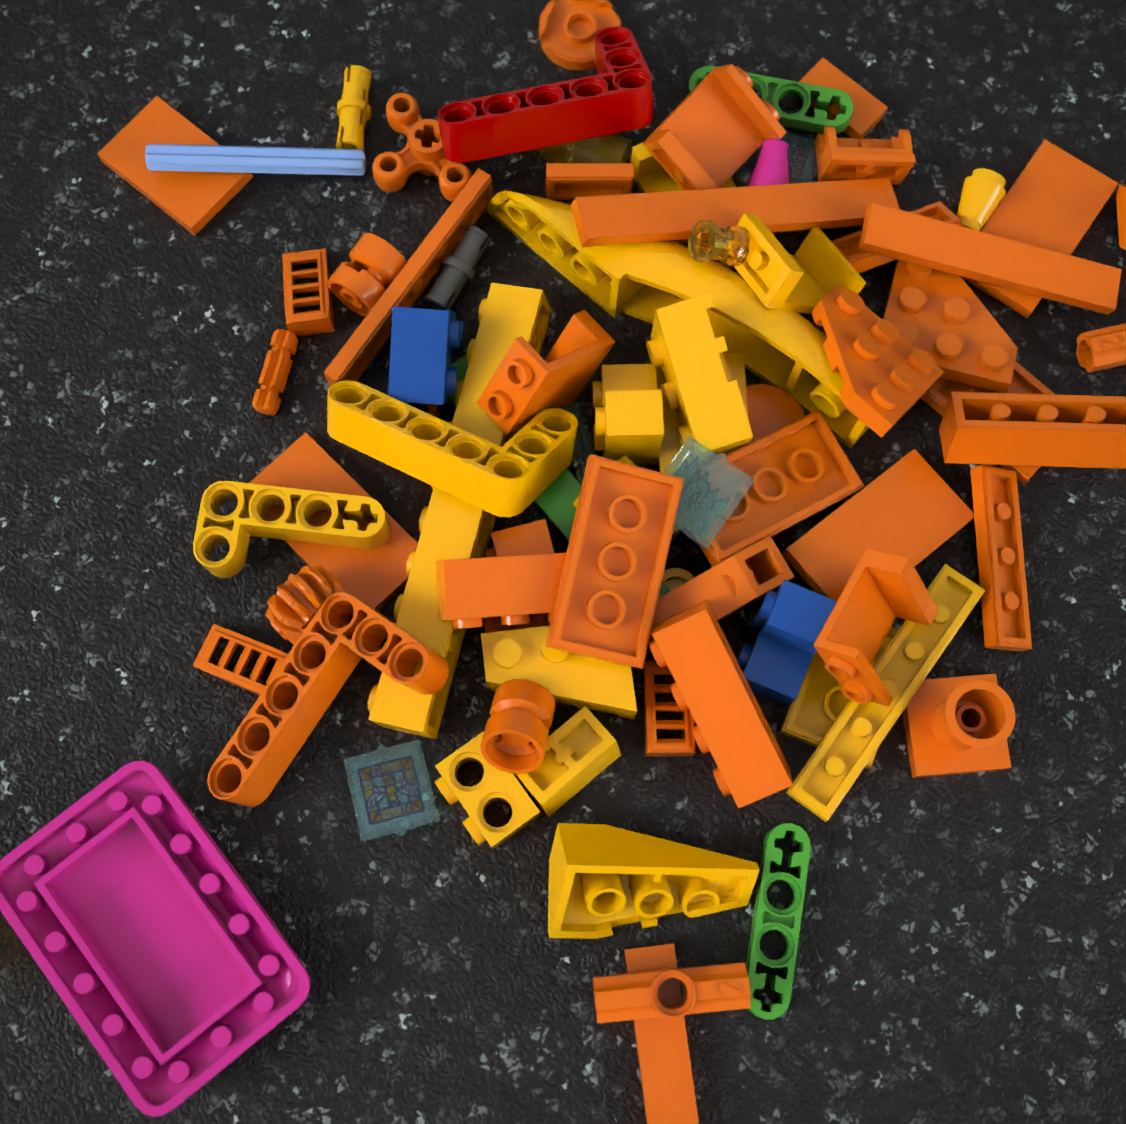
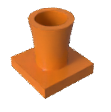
M996 674L925 679L902 712L912 778L998 771L1012 768L1007 738L1012 733L1015 725V709L1009 695L998 686Z

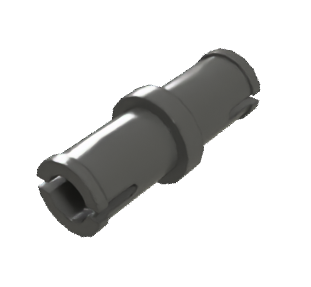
M468 225L452 255L446 256L441 263L443 270L430 292L424 298V301L429 303L428 305L431 308L451 311V307L464 285L470 284L474 279L475 272L473 270L487 246L492 242V239L487 237L488 234L482 229Z

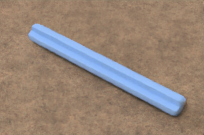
M151 143L147 144L145 149L146 165L151 171L362 176L365 173V153L361 149Z

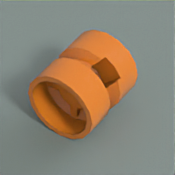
M364 233L349 253L351 262H342L327 281V286L333 295L349 309L363 317L367 316L407 263V260L395 247L386 240L371 233Z
M521 679L504 682L496 689L490 709L491 717L487 721L480 745L482 756L489 764L498 770L517 774L532 772L541 766L545 757L549 739L548 733L556 708L554 697L549 690L539 683Z

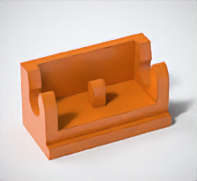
M825 126L824 134H817L814 140L818 182L889 177L891 185H900L916 163L915 155H913L911 134L908 129H899L898 137H891L889 140L836 138L835 128Z

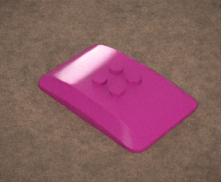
M141 760L132 761L122 766L0 860V911L130 1100L145 1115L151 1117L163 1116L176 1109L297 1010L308 998L311 981L307 969L227 857L165 775L154 764Z

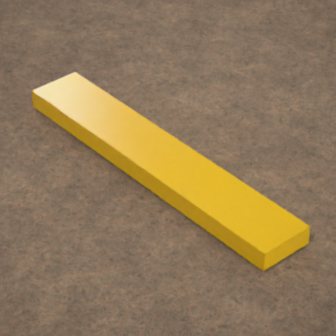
M944 564L927 588L938 609L931 626L905 620L872 667L893 698L889 707L871 701L868 705H862L850 700L793 781V786H790L786 791L787 795L825 822L830 819L985 592V589L947 564Z

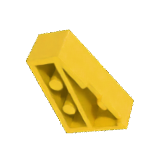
M711 291L656 309L651 340L646 342L648 355L653 367L661 366L667 382L661 384L665 403L669 411L676 409L682 425L676 427L681 448L685 454L691 452L693 459L698 457V463L739 449L749 444L753 438L737 379L732 380L722 353L728 350L724 335L716 336L708 314L710 308L715 306Z
M550 625L481 633L485 678L488 690L496 691L501 684L514 679L529 680L539 683L548 689L557 703L576 706L575 708L579 709L586 706L589 711L591 709L616 714L619 717L635 718L637 706L630 666L545 647Z

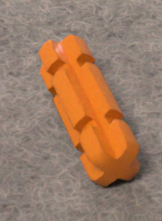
M276 329L273 332L270 342L272 350L267 352L258 381L261 389L255 391L252 401L255 411L261 414L273 416L278 412L281 399L278 397L279 394L284 392L293 362L290 357L295 355L299 342L294 332L284 329Z

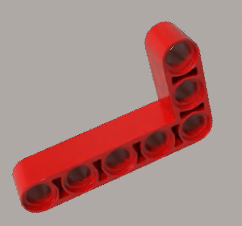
M612 26L603 28L594 35L597 75L452 102L441 107L437 113L446 159L456 163L471 162L641 129L650 125L654 120L652 75L632 32L625 27Z

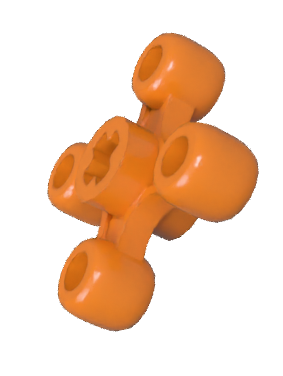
M407 93L394 94L386 104L387 121L395 132L404 134L408 141L401 151L396 153L383 152L375 158L372 172L377 186L386 192L399 191L405 186L408 177L413 172L418 171L426 176H437L443 197L453 202L472 177L470 169L463 163L451 162L446 159L438 121L422 119L419 105L412 95Z

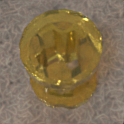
M703 219L693 226L689 234L688 251L690 256L698 262L707 263L714 259L719 260L724 266H740L749 253L750 237L747 230L741 226L735 225L721 228L714 221Z

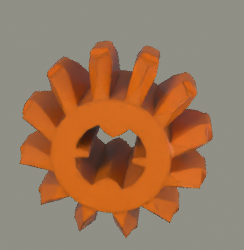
M306 565L301 568L298 574H289L286 582L277 585V593L267 601L269 607L265 616L271 622V626L285 640H289L295 645L322 603L330 595L346 591L339 582V579L329 570H325L321 565L312 568Z

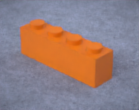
M951 392L939 428L944 463L1126 469V397Z
M566 553L436 561L439 619L453 620V629L483 627L482 617L501 616V625H517L530 623V614L548 613V622H551Z
M708 600L656 623L652 632L654 639L649 641L651 652L660 668L668 666L675 680V683L670 684L672 694L682 711L690 710L697 724L692 727L694 738L703 754L711 752L718 767L713 769V774L722 794L725 797L731 794L739 809L793 786L791 769Z

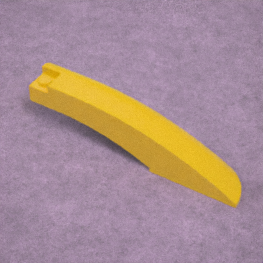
M501 191L489 201L487 213L614 319L622 313L653 324L656 309L711 291L715 306L710 308L708 314L716 336L724 335L728 350L722 353L744 352L746 369L768 384L780 387L794 396L807 414L819 410L834 436L851 449L869 429L865 423L843 404L839 392L845 385L841 374L832 372L822 345L827 339V335L796 311L766 308L740 274L673 240L582 247L570 204L512 191Z

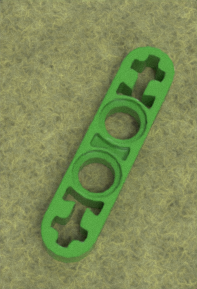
M704 66L698 68L692 74L689 80V94L716 66ZM746 72L753 82L752 87L760 91L761 100L767 101L777 110L780 116L778 122L782 126L824 134L825 126L834 127L836 134L843 132L849 126L853 113V103L846 92ZM787 95H795L802 100L803 107L794 114H787L780 109L779 102ZM810 99L816 100L813 117H808ZM831 105L839 106L840 114H837L835 120L827 119L826 111L830 109Z
M783 823L771 828L763 842L746 970L751 992V1008L747 1009L753 1015L764 1020H774L782 1016L788 1009L791 1000L811 851L810 839L807 833L800 826L793 823ZM786 832L791 833L792 842L799 844L798 852L790 853L787 862V868H797L796 877L786 872L770 873L771 863L781 866L783 853L781 849L775 848L774 842L777 839L784 838ZM776 880L787 882L793 891L792 903L782 910L774 908L767 899L768 887ZM769 930L779 931L786 940L787 947L785 953L778 959L766 958L760 949L761 937ZM757 962L770 968L784 967L782 978L772 974L771 990L779 993L778 1002H769L767 1010H761V1001L753 998L754 990L763 989L766 979V973L755 972Z

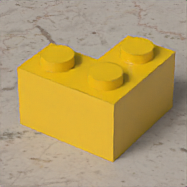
M652 364L602 365L600 381H592V406L595 408V424L593 426L594 451H603L604 458L615 461L626 455L635 465H657L664 436L662 389L657 390L656 368Z

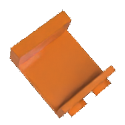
M728 64L714 67L642 143L682 190L721 188L762 145L763 141L781 139L787 133L778 122L780 116L777 110L770 103L758 97L751 88L753 82L750 76L738 66Z
M582 310L572 316L545 360L522 336L515 338L476 403L506 435H509L523 428L544 409H562L574 403L614 345L615 340L586 310Z
M866 548L813 645L826 663L825 669L834 675L842 686V693L856 703L868 705L871 701L889 707L893 700L871 665L896 617L931 626L938 612L934 601L910 558Z

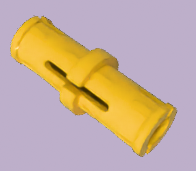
M351 65V69L346 67L344 70L342 99L337 103L336 110L339 116L336 149H364L365 126L371 116L368 95L372 74L369 69L360 65Z

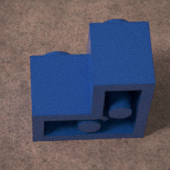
M392 306L389 396L407 403L445 405L449 401V395H456L458 368L450 367L451 357H456V349H463L465 338V322L458 321V312Z
M785 579L776 592L767 591L763 601H760L750 624L751 627L758 629L752 645L743 643L736 658L752 692L785 706H789L797 699L812 657L817 653L813 645L837 601Z

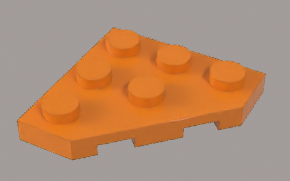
M897 259L882 319L893 323L898 328L902 337L914 347L926 351L933 357L936 365L944 371L939 378L998 393H1006L1011 385L1018 347L962 277Z
M840 284L822 297L811 311L815 325L822 326L825 329L827 339L822 345L831 370L841 374L845 385L839 392L844 406L881 438L944 373L936 365L935 360L929 353L914 347L900 335L898 328L893 323L878 317L865 306L863 299L857 293L845 289Z

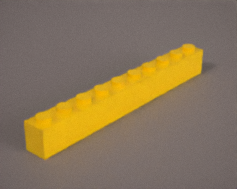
M491 283L487 299H482L479 306V329L476 339H471L468 345V368L464 380L458 382L455 395L457 407L453 421L448 423L501 447L519 431L517 430L506 435L476 402L515 338L522 336L540 355L552 312L543 290ZM431 486L433 492L429 506L423 508L419 518V531L421 534L417 549L413 550L408 557L406 566L408 581L404 594H400L396 600L394 620L397 625L434 649L447 660L449 677L440 691L432 695H423L394 681L382 672L378 685L376 684L372 688L369 695L368 711L370 715L368 720L384 728L436 740L466 628L453 629V620L439 619L436 561L485 558V549H488L496 515ZM423 660L416 665L414 676L421 670Z

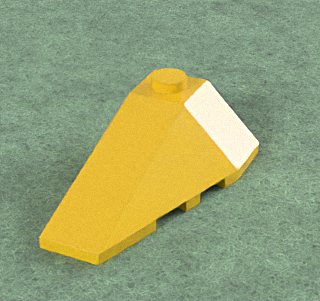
M558 823L549 858L548 935L549 938L598 939L612 936V928L641 922L642 929L658 926L657 918L684 912L686 916L694 918L748 906L760 869L757 862L606 824Z

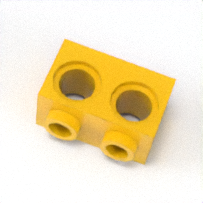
M481 732L435 765L442 777L434 783L450 806L458 800L469 815L462 823L479 846L487 840L494 849L540 815V811L513 773L498 770L482 756L480 745L484 732ZM469 761L477 762L484 768L482 780L472 787L461 785L457 779V772L460 766ZM493 801H505L512 808L510 821L502 827H492L485 820V810Z

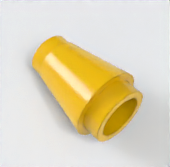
M978 168L973 171L971 176L965 178L956 215L963 221V227L978 231L984 227L1006 195L1004 189L1006 180L1002 175L989 169Z

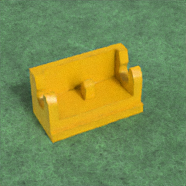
M584 706L549 736L545 757L540 767L532 772L514 774L526 791H529L540 808L550 817L619 758L621 753L615 738L589 709Z

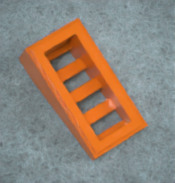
M326 248L283 253L284 307L288 331L294 332L296 337L335 332L332 296L327 286L330 276ZM318 263V268L294 271V265ZM318 277L319 282L295 284L296 279ZM319 291V296L297 298L296 295L298 293ZM320 305V310L298 312L299 307Z
M213 624L192 666L260 696L288 653ZM220 639L229 641L218 664L209 663ZM237 646H241L244 650L233 672L226 670ZM255 652L260 656L248 679L242 675ZM269 659L276 663L265 685L258 683Z
M644 661L645 757H692L695 754V738L692 732L694 718L689 709L682 711L677 702H655V694H672L670 684H654V675L672 674L668 666L660 668L656 661ZM656 712H682V720H656ZM656 730H682V739H657Z

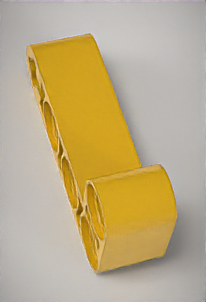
M217 481L211 484L202 496L193 542V553L196 560L211 574L219 578H230L237 575L244 567L250 536L359 549H375L382 546L388 540L390 523L382 505L377 500L366 496L234 481ZM233 499L238 500V505L231 514L226 516L219 515L220 506L224 502ZM274 505L285 506L283 515L279 519L274 521L264 520L265 513L270 507ZM320 510L332 512L331 518L326 524L317 527L310 525L311 517ZM345 512H346V514H347L349 520H345V519H344V513H345ZM373 516L376 523H369L367 530L361 531L358 524L366 523L367 517ZM230 544V550L224 559L215 562L211 561V553L216 546Z

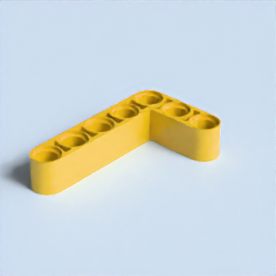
M345 380L336 382L328 388L327 432L330 437L499 517H513L522 513L571 464L573 459L578 419L574 414L564 409L549 408L539 412L501 447L362 383Z

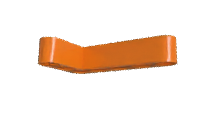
M336 592L330 595L322 603L213 763L207 779L209 791L220 800L246 807H255L262 804L270 795L361 658L367 660L394 681L423 695H432L440 691L446 684L449 677L447 660L382 613L346 592ZM353 615L351 621L347 625L349 618ZM388 636L385 646L380 650L382 641ZM325 655V659L323 663L320 665V662L323 656ZM423 660L421 670L414 676L416 665ZM298 695L297 700H296L295 704L293 705V702H294L296 696Z

